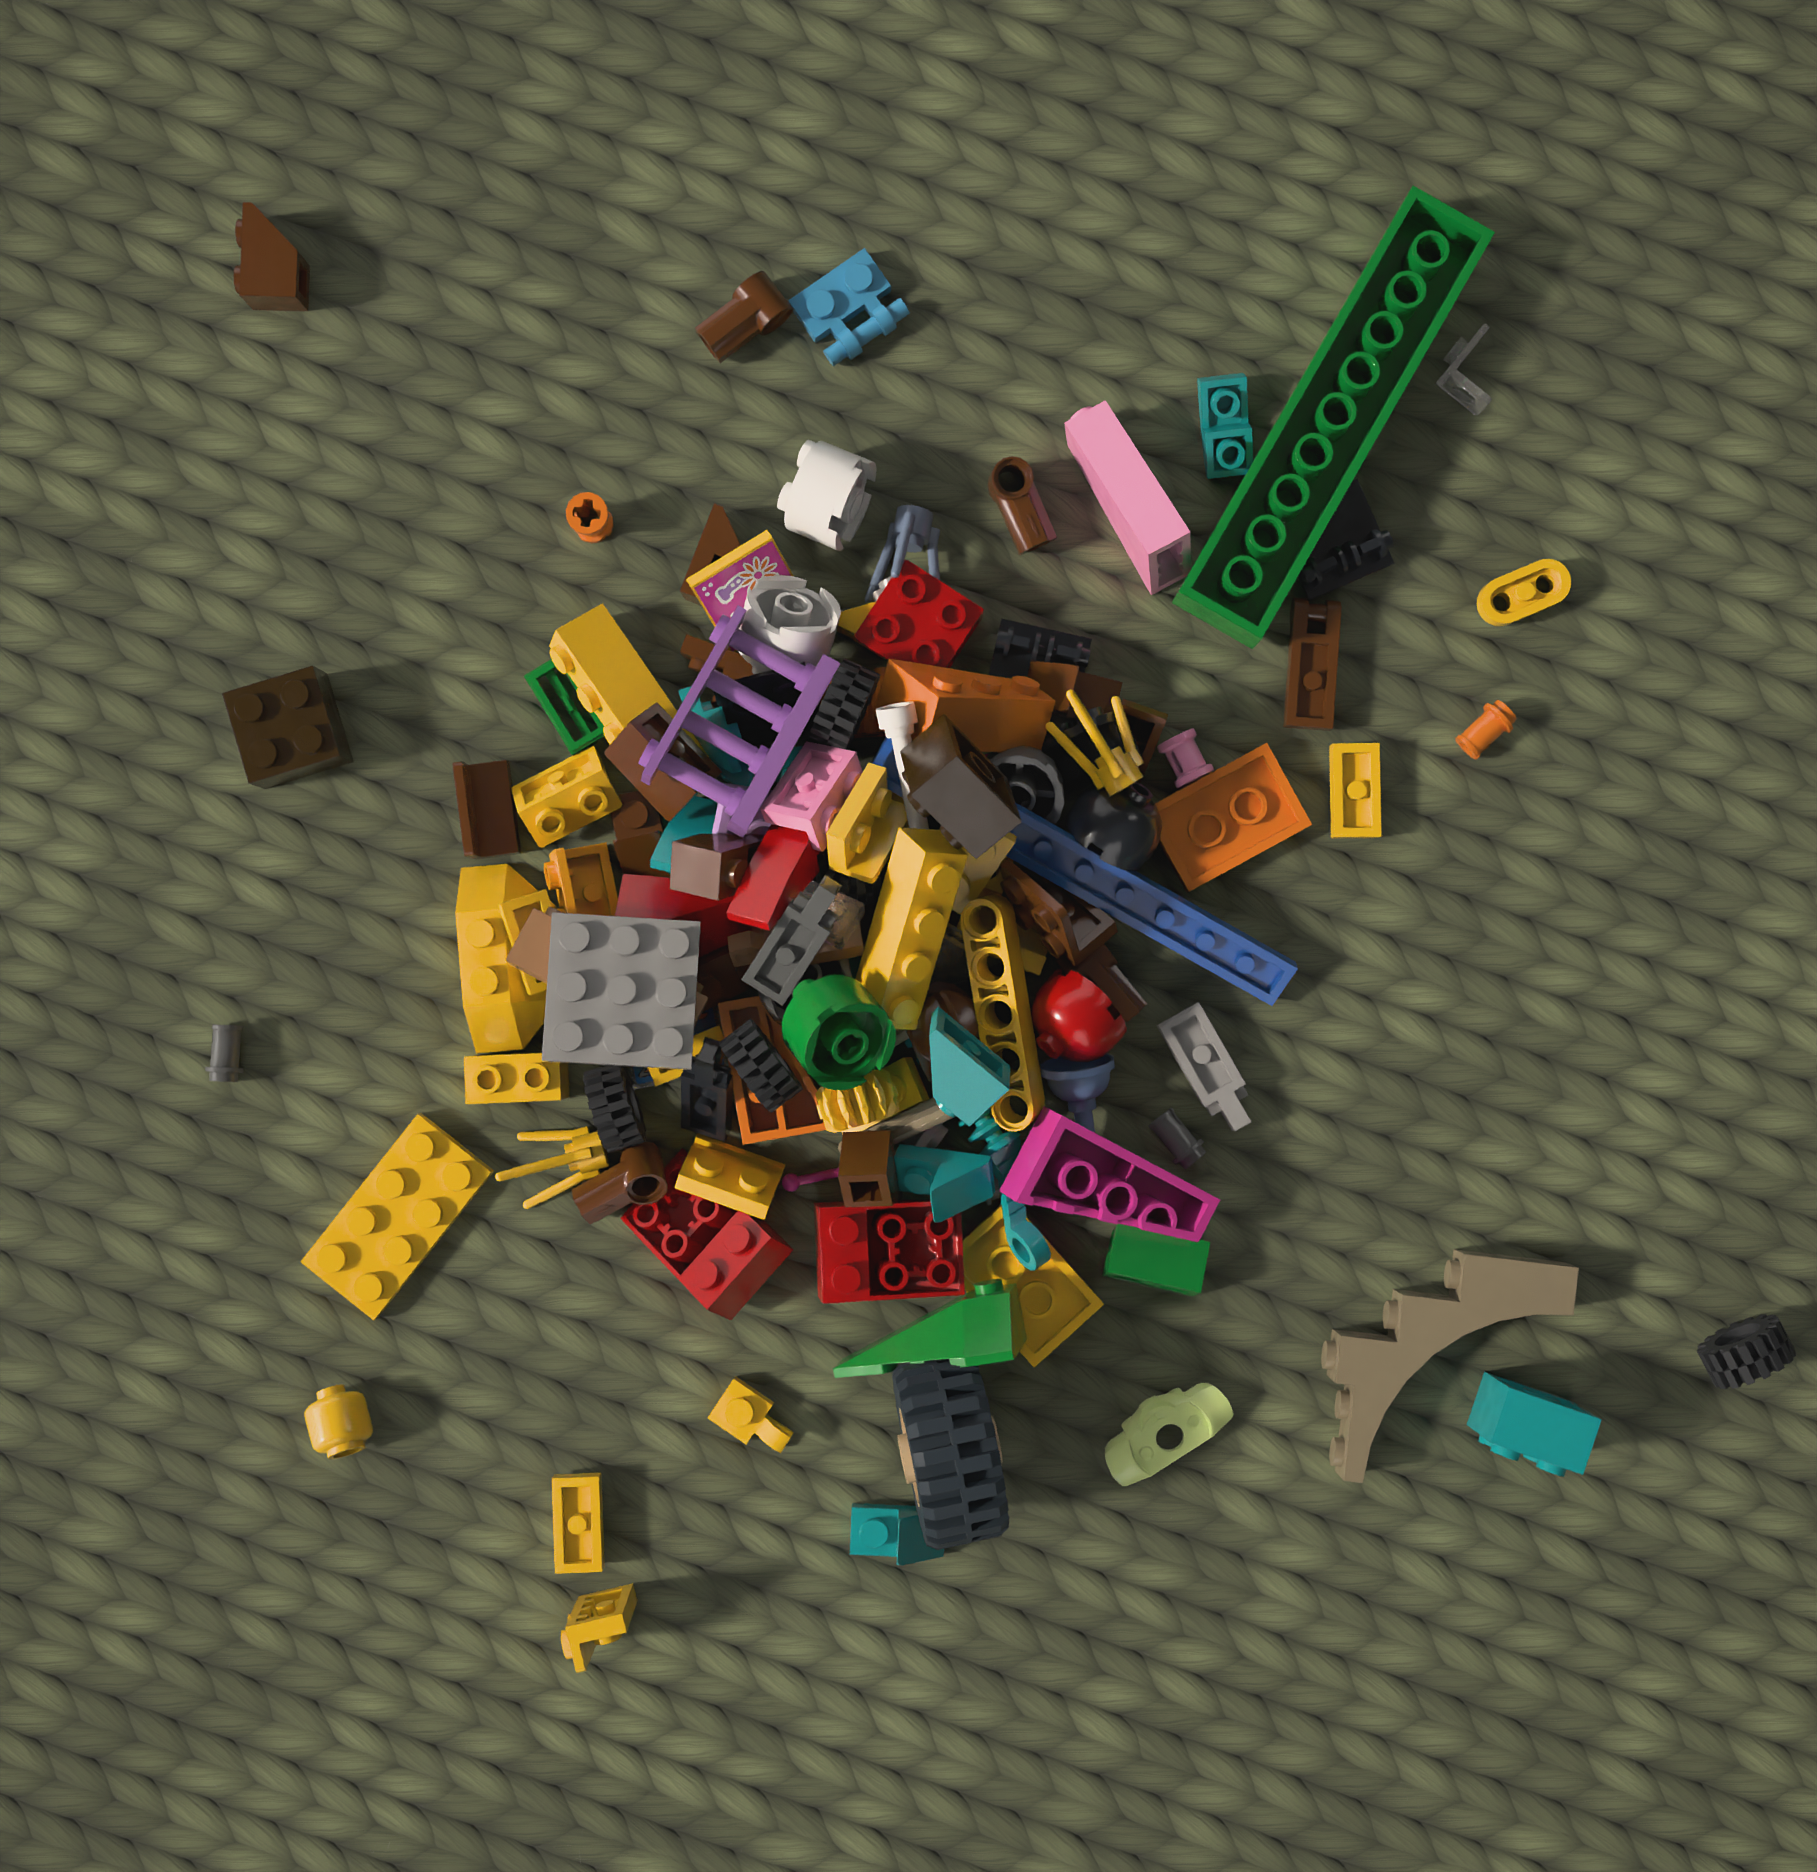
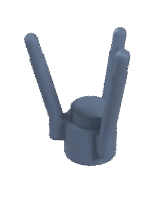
M902 505L897 508L895 521L889 526L887 541L865 596L867 604L873 602V592L879 589L878 583L883 580L895 547L897 548L891 569V576L893 578L899 577L906 552H921L923 545H927L929 574L940 580L937 546L940 530L931 527L933 513L928 509L914 505Z

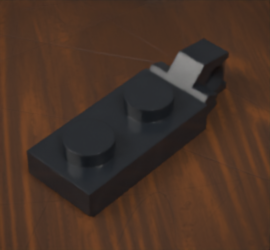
M705 1037L699 1054L696 1057L692 1056V1069H684L681 1074V1128L725 1142L732 1129V1069L721 1065L724 1052L719 1045L720 1041Z

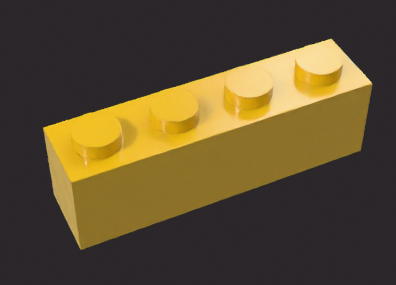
M603 603L555 630L549 645L551 648V659L556 668L562 674L568 673L578 687L576 692L583 707L590 713L595 712L604 725L603 733L609 744L615 740L631 720L656 702L672 719L674 718L677 710ZM683 729L686 732V734L707 755V753L704 751L696 737L691 732Z
M898 828L856 976V980L862 983L886 1011L895 1029L916 1030L918 1019L921 1015L968 854L961 848L959 850L955 849L945 839L940 830Z

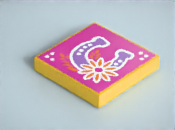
M765 530L688 577L686 581L715 627L723 614L731 618L738 605L744 608L747 592L750 588L751 590L756 588L758 580L773 575H794L768 530ZM731 646L728 647V650L734 652L737 651L735 648Z

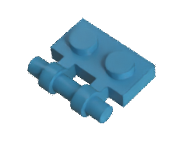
M865 248L788 300L794 309V314L815 344L830 333L832 334L836 342L823 350L824 355L832 366H835L846 357L852 360L863 352L862 346L881 333L884 336L897 329L896 323L910 314L901 298L887 307L880 303L879 300L891 292V285ZM865 310L870 319L850 331L845 323Z

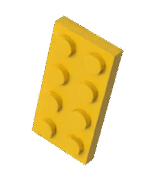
M419 1113L300 1262L372 1320H375L393 1300L494 1170L424 1114Z

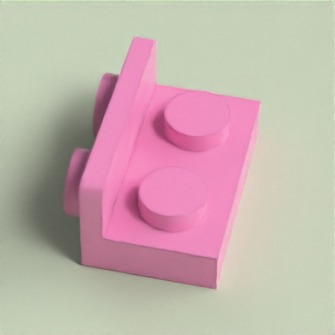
M806 741L760 808L765 822L806 831L813 850L823 852L827 847L826 833L863 773L857 753L851 750Z

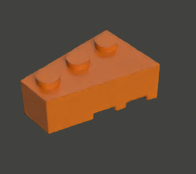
M888 659L876 709L894 703L913 701L918 722L914 723L915 732L911 734L912 741L945 714L981 752H1002L1018 746H1030L1041 750L1047 732L1046 723L1050 722L1056 700L1040 690V684L1037 681L1023 676H1014L1011 679Z
M755 996L718 1003L724 1038L748 1020H753L768 1037L772 1045L775 1046L781 1057L787 1062L803 1090L771 1113L764 1107L763 1103H760L755 1094L751 1092L746 1082L741 1079L737 1070L728 1060L729 1067L732 1069L733 1092L743 1145L826 1130L823 1119L820 1120L816 1107L818 1102L815 1093L818 1091L819 1086L816 1080L806 1072L785 1045L782 1036V1026L772 1019L762 1004L760 997Z

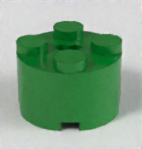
M831 975L817 980L807 979L800 982L793 991V999L787 1006L782 1020V1036L785 1045L817 1083L831 1090L852 1089L865 1083L867 1080L864 1076L875 1067L880 1071L889 1061L895 1047L896 1030L888 1014L862 983L849 976Z

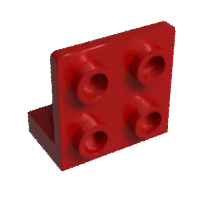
M904 560L899 577H892L855 633V639L887 661L888 659L951 668L982 620L984 609L914 563Z

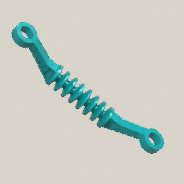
M859 956L848 958L854 979H856L861 962ZM910 1039L905 1040L904 1044L908 1049L912 1048ZM990 1107L973 1123L977 1128L970 1135L968 1141L969 1143L981 1140L986 1141L987 1144L979 1154L991 1156L993 1174L998 1179L1000 1190L1020 1152L1019 1150H1021V1140L1019 1137L1021 1134L1019 1131L1003 1133L1001 1127L995 1122L994 1117L991 1116ZM959 1120L957 1123L959 1127L967 1126L962 1120ZM1000 1192L1005 1233L1009 1247L1025 1268L1035 1271L1050 1260L1051 1252L1040 1231L1026 1220L1025 1204L1017 1203Z

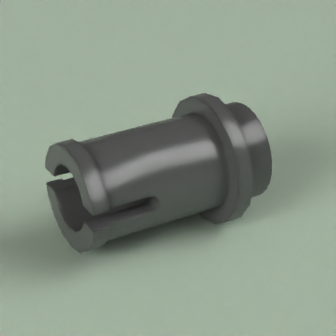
M212 1025L210 1067H205V1071L210 1072L209 1081L238 1082L239 1073H244V1068H239L241 1031H243V1026Z
M1172 1107L1148 1125L1175 1157L1172 1162L1175 1165L1180 1163L1184 1170L1206 1153L1205 1149L1201 1146L1204 1141L1201 1138L1195 1139L1174 1113Z

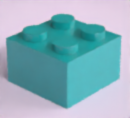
M1484 1371L1466 1425L1480 1435L1478 1441L1491 1447L1490 1451L1515 1461H1519L1520 1455L1523 1454L1524 1458L1536 1462V1467L1564 1477L1566 1470L1581 1475L1584 1474L1602 1419L1572 1401Z

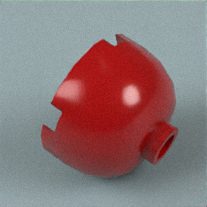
M1057 969L1037 992L1031 1008L1033 1026L1038 1034L1036 1038L1038 1046L1054 1059L1061 1056L1071 1062H1090L1103 1057L1126 1034L1125 1020L1122 1015L1114 1020L1107 1010L1113 1003L1110 998L1092 981L1072 970L1066 976H1062V969Z

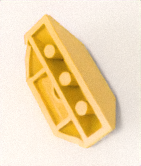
M509 864L463 867L460 871L455 915L462 1000L476 1054L523 1050L544 1025L546 990L528 995L520 970L509 965L506 961L512 945L498 906L500 903L539 890ZM550 901L552 908L556 909V905Z

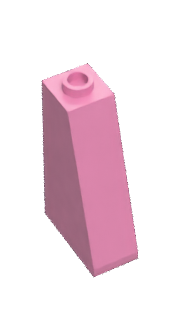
M1106 400L1094 407L1088 406L1080 409L1069 421L1064 423L1067 445L1146 588L1153 595L1186 577L1192 568L1190 530Z

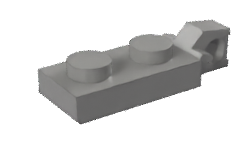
M1197 1002L1156 1025L1201 1105L1206 1107L1209 1114L1213 1116L1221 1112L1232 1131H1237L1251 1123L1250 1118L1239 1101L1248 1096L1244 1088L1246 1083L1200 1003Z

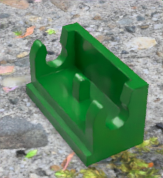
M1116 1224L1115 1230L1112 1229L1102 1276L1193 1297L1200 1294L1202 1290L1210 1242L1204 1240L1194 1242L1141 1230L1137 1227Z

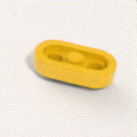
M1538 560L1486 584L1478 594L1477 610L1482 619L1493 626H1507L1561 602L1568 595L1571 588L1570 573L1557 560ZM1537 578H1543L1549 583L1548 593H1542L1537 589ZM1495 596H1501L1506 600L1507 607L1505 611H1499L1494 607L1493 599Z

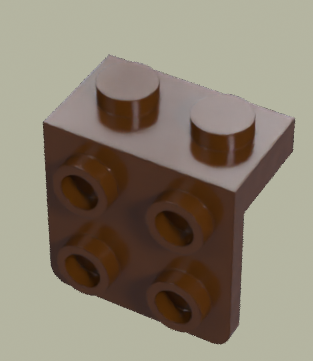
M1007 858L999 865L1003 878L1000 886L1010 899L1015 912L1016 923L1025 931L1032 928L1040 935L1041 943L1055 958H1059L1062 955L1073 966L1077 967L1118 932L1115 921L1100 908L1093 906L1044 877L1040 878L1037 882L1033 881Z

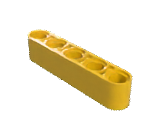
M988 894L970 901L964 907L961 913V929L980 1041L1001 1059H1003V1049L1009 1048L1015 1051L1020 1060L1018 1070L1010 1068L1009 1090L991 1106L995 1122L1007 1131L1017 1132L1025 1129L1038 1118L1043 1106H1045V1096L1015 912L1012 904L1006 897L999 894ZM982 906H987L995 912L996 925L994 929H989L981 923L979 911ZM989 953H994L1002 959L1004 963V973L1002 976H997L988 969L987 957ZM996 1001H1002L1010 1007L1012 1012L1010 1023H1005L996 1016L994 1011ZM1011 1095L1018 1096L1026 1102L1028 1108L1026 1116H1020L1011 1109Z

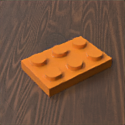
M1268 743L1261 745L1155 803L1162 820L1159 844L1186 893L1312 825Z

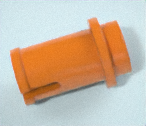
M1496 700L1493 704L1486 703L1483 706L1484 713L1461 735L1455 738L1460 748L1475 760L1504 731L1510 733L1514 729L1512 724L1517 720V717L1500 700Z

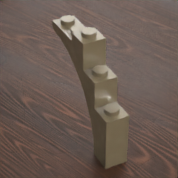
M1454 1249L1453 1259L1447 1260L1444 1269V1286L1449 1288V1295L1393 1289L1392 1301L1386 1300L1383 1308V1327L1388 1329V1335L1332 1329L1331 1341L1325 1340L1322 1347L1321 1364L1323 1369H1327V1376L1337 1384H1344V1390H1338L1335 1399V1417L1341 1419L1339 1437L1332 1438L1329 1452L1330 1465L1335 1466V1472L1343 1481L1363 1483L1370 1447L1386 1410L1406 1381L1437 1352L1462 1336L1499 1321L1531 1315H1574L1579 1268L1566 1262Z

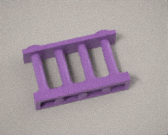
M738 605L731 618L723 614L709 638L716 645L661 741L658 742L652 738L640 757L638 764L645 767L641 781L649 786L658 770L725 806L724 812L732 816L726 829L743 838L840 663L823 654L817 666L809 662L804 666L740 630L739 628L747 610ZM728 647L735 648L795 682L794 688L802 693L794 707L792 708L787 704L781 707L717 671L716 668ZM705 687L773 724L771 729L779 734L771 748L769 749L763 745L757 748L693 712L692 710ZM682 728L748 764V771L754 773L755 777L747 791L739 786L734 790L668 753Z

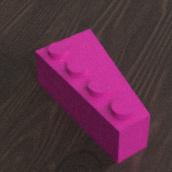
M1043 1106L999 1190L1017 1203L1031 1206L1037 1205L1072 1215L1078 1214L1117 1225H1128L1140 1228L1141 1230L1199 1242L1220 1202V1199L1045 1106Z

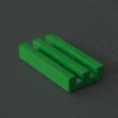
M552 659L524 675V678L573 756L588 746L598 743V740L605 737L603 733L604 725L595 712L590 713L599 727L591 732L555 673L556 666ZM566 673L567 677L569 678L570 682L576 690L578 687L575 685L569 674ZM546 675L583 737L575 741L538 679Z

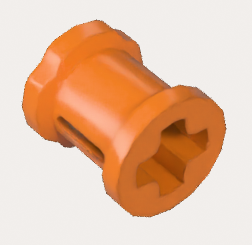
M591 492L579 493L568 502L566 519L582 541L591 544L600 543L612 533L614 527L613 516L608 511L604 500L597 494ZM594 509L599 519H592L590 527H586L581 517H588L590 510Z

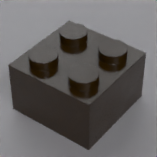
M309 666L222 693L249 784L267 789L354 762L328 674L315 666Z
M945 714L900 751L905 770L902 772V777L910 790V793L907 794L909 802L921 816L927 818L931 814L941 824V833L955 849L959 850L961 847H964L977 859L1022 822L1007 777Z

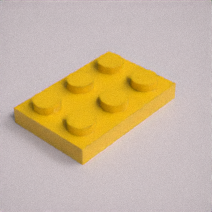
M1000 1204L962 1239L965 1291L975 1290V1283L990 1279H1002L1003 1285L1017 1284L1027 1337L1020 1353L1033 1367H1036L1097 1312L1104 1303L1045 1237L1044 1239L1051 1252L1050 1260L1035 1271L1025 1268L1015 1257L1007 1242L1002 1205Z

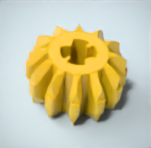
M883 1069L871 1071L864 1076L867 1080L865 1083L852 1089L831 1090L821 1086L815 1093L818 1102L816 1107L820 1120L823 1119L826 1131L837 1133L895 1115L900 1109L897 1099L899 1095L889 1071Z

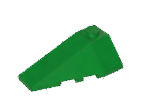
M990 1279L975 1283V1290L957 1297L846 1356L833 1368L834 1377L885 1374L894 1371L899 1366L898 1363L906 1362L915 1364L926 1363L930 1360L949 1359L950 1365L963 1368L1014 1360L1027 1340L1017 1284L1003 1285L1002 1279Z

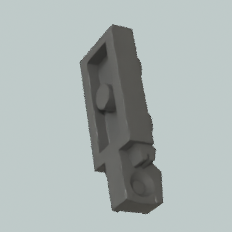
M825 875L812 897L800 891L796 899H792L741 980L783 1006L834 927L833 923L838 915L828 908L842 885Z

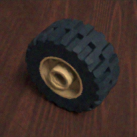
M949 1359L930 1360L926 1363L910 1364L908 1362L900 1364L892 1372L901 1434L897 1435L906 1483H911L919 1522L926 1545L939 1550L1000 1537L1009 1528V1508L1002 1472L1003 1461L999 1436L994 1418L990 1413V1406L979 1367L960 1368V1366L950 1365Z

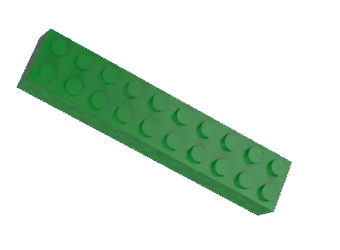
M1414 185L1411 187L1171 602L1172 604L1251 649L1260 642L1495 234L1493 230Z

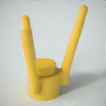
M1071 689L1068 690L1066 693L1068 700L1101 754V757L1095 760L1099 769L1053 722L1046 723L1048 732L1091 777L1096 788L1100 790L1105 787L1109 796H1113L1143 778L1138 767L1144 764V761L1135 747L1120 698L1113 696L1111 703L1126 751L1125 754L1120 746L1110 750L1076 692Z
M588 1126L573 1130L519 1132L517 1138L520 1141L572 1140V1143L564 1144L565 1154L498 1172L495 1175V1179L499 1182L566 1164H568L571 1172L580 1170L525 1200L523 1207L530 1209L585 1180L599 1175V1169L609 1167L607 1150H605L603 1142L599 1138L598 1131L590 1133Z

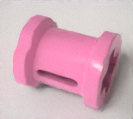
M1194 728L1182 732L1157 746L1159 753H1165L1177 777L1174 782L1177 789L1215 771L1212 764H1206L1194 740L1197 735Z

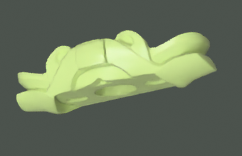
M1199 1383L1185 1392L1180 1388H1175L1166 1394L1156 1397L1154 1395L1144 1400L1135 1413L1122 1423L1123 1432L1111 1439L1105 1447V1460L1114 1479L1122 1486H1128L1151 1477L1215 1436L1234 1415L1228 1399L1212 1384ZM1168 1424L1177 1425L1183 1433L1181 1443L1173 1449H1163L1156 1441L1160 1428Z

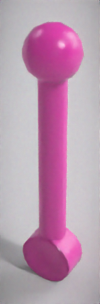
M839 1168L801 1176L788 1173L782 1179V1186L786 1191L793 1192L800 1185L837 1178Z

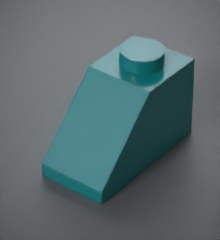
M938 1006L932 1012L929 1033L933 1098H935L937 1105L945 1114L950 1117L957 1116L970 1127L1009 1090L1010 1065Z

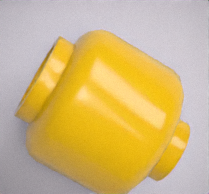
M343 1384L318 1391L316 1393L318 1400L311 1403L304 1412L313 1449L318 1453H327L329 1460L346 1457L366 1448L365 1441L373 1434V1425L364 1395L357 1391L346 1392L345 1385Z

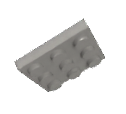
M552 912L542 1061L691 1070L701 922Z

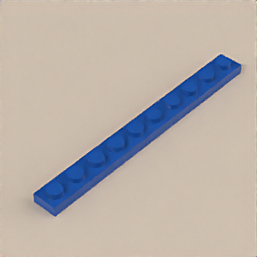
M885 738L871 763L887 769V789L903 798L892 739ZM1016 803L1022 822L1010 831L1017 838L1015 844L1006 855L1008 858L1093 906L1100 908L1102 911L1273 1006L1298 970L1296 962L1139 872L1122 870L1099 859L1103 853L1102 851L1091 845L1087 848L1083 847L1072 834Z

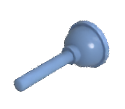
M1106 1053L1103 1057L1094 1061L1071 1062L1059 1056L1057 1059L1052 1058L1040 1064L1041 1077L1046 1079L1048 1087L1055 1096L1068 1102L1069 1112L1074 1113L1075 1123L1095 1133L1092 1110L1096 1109L1095 1098L1100 1096L1108 1086L1110 1071L1115 1068L1114 1057Z

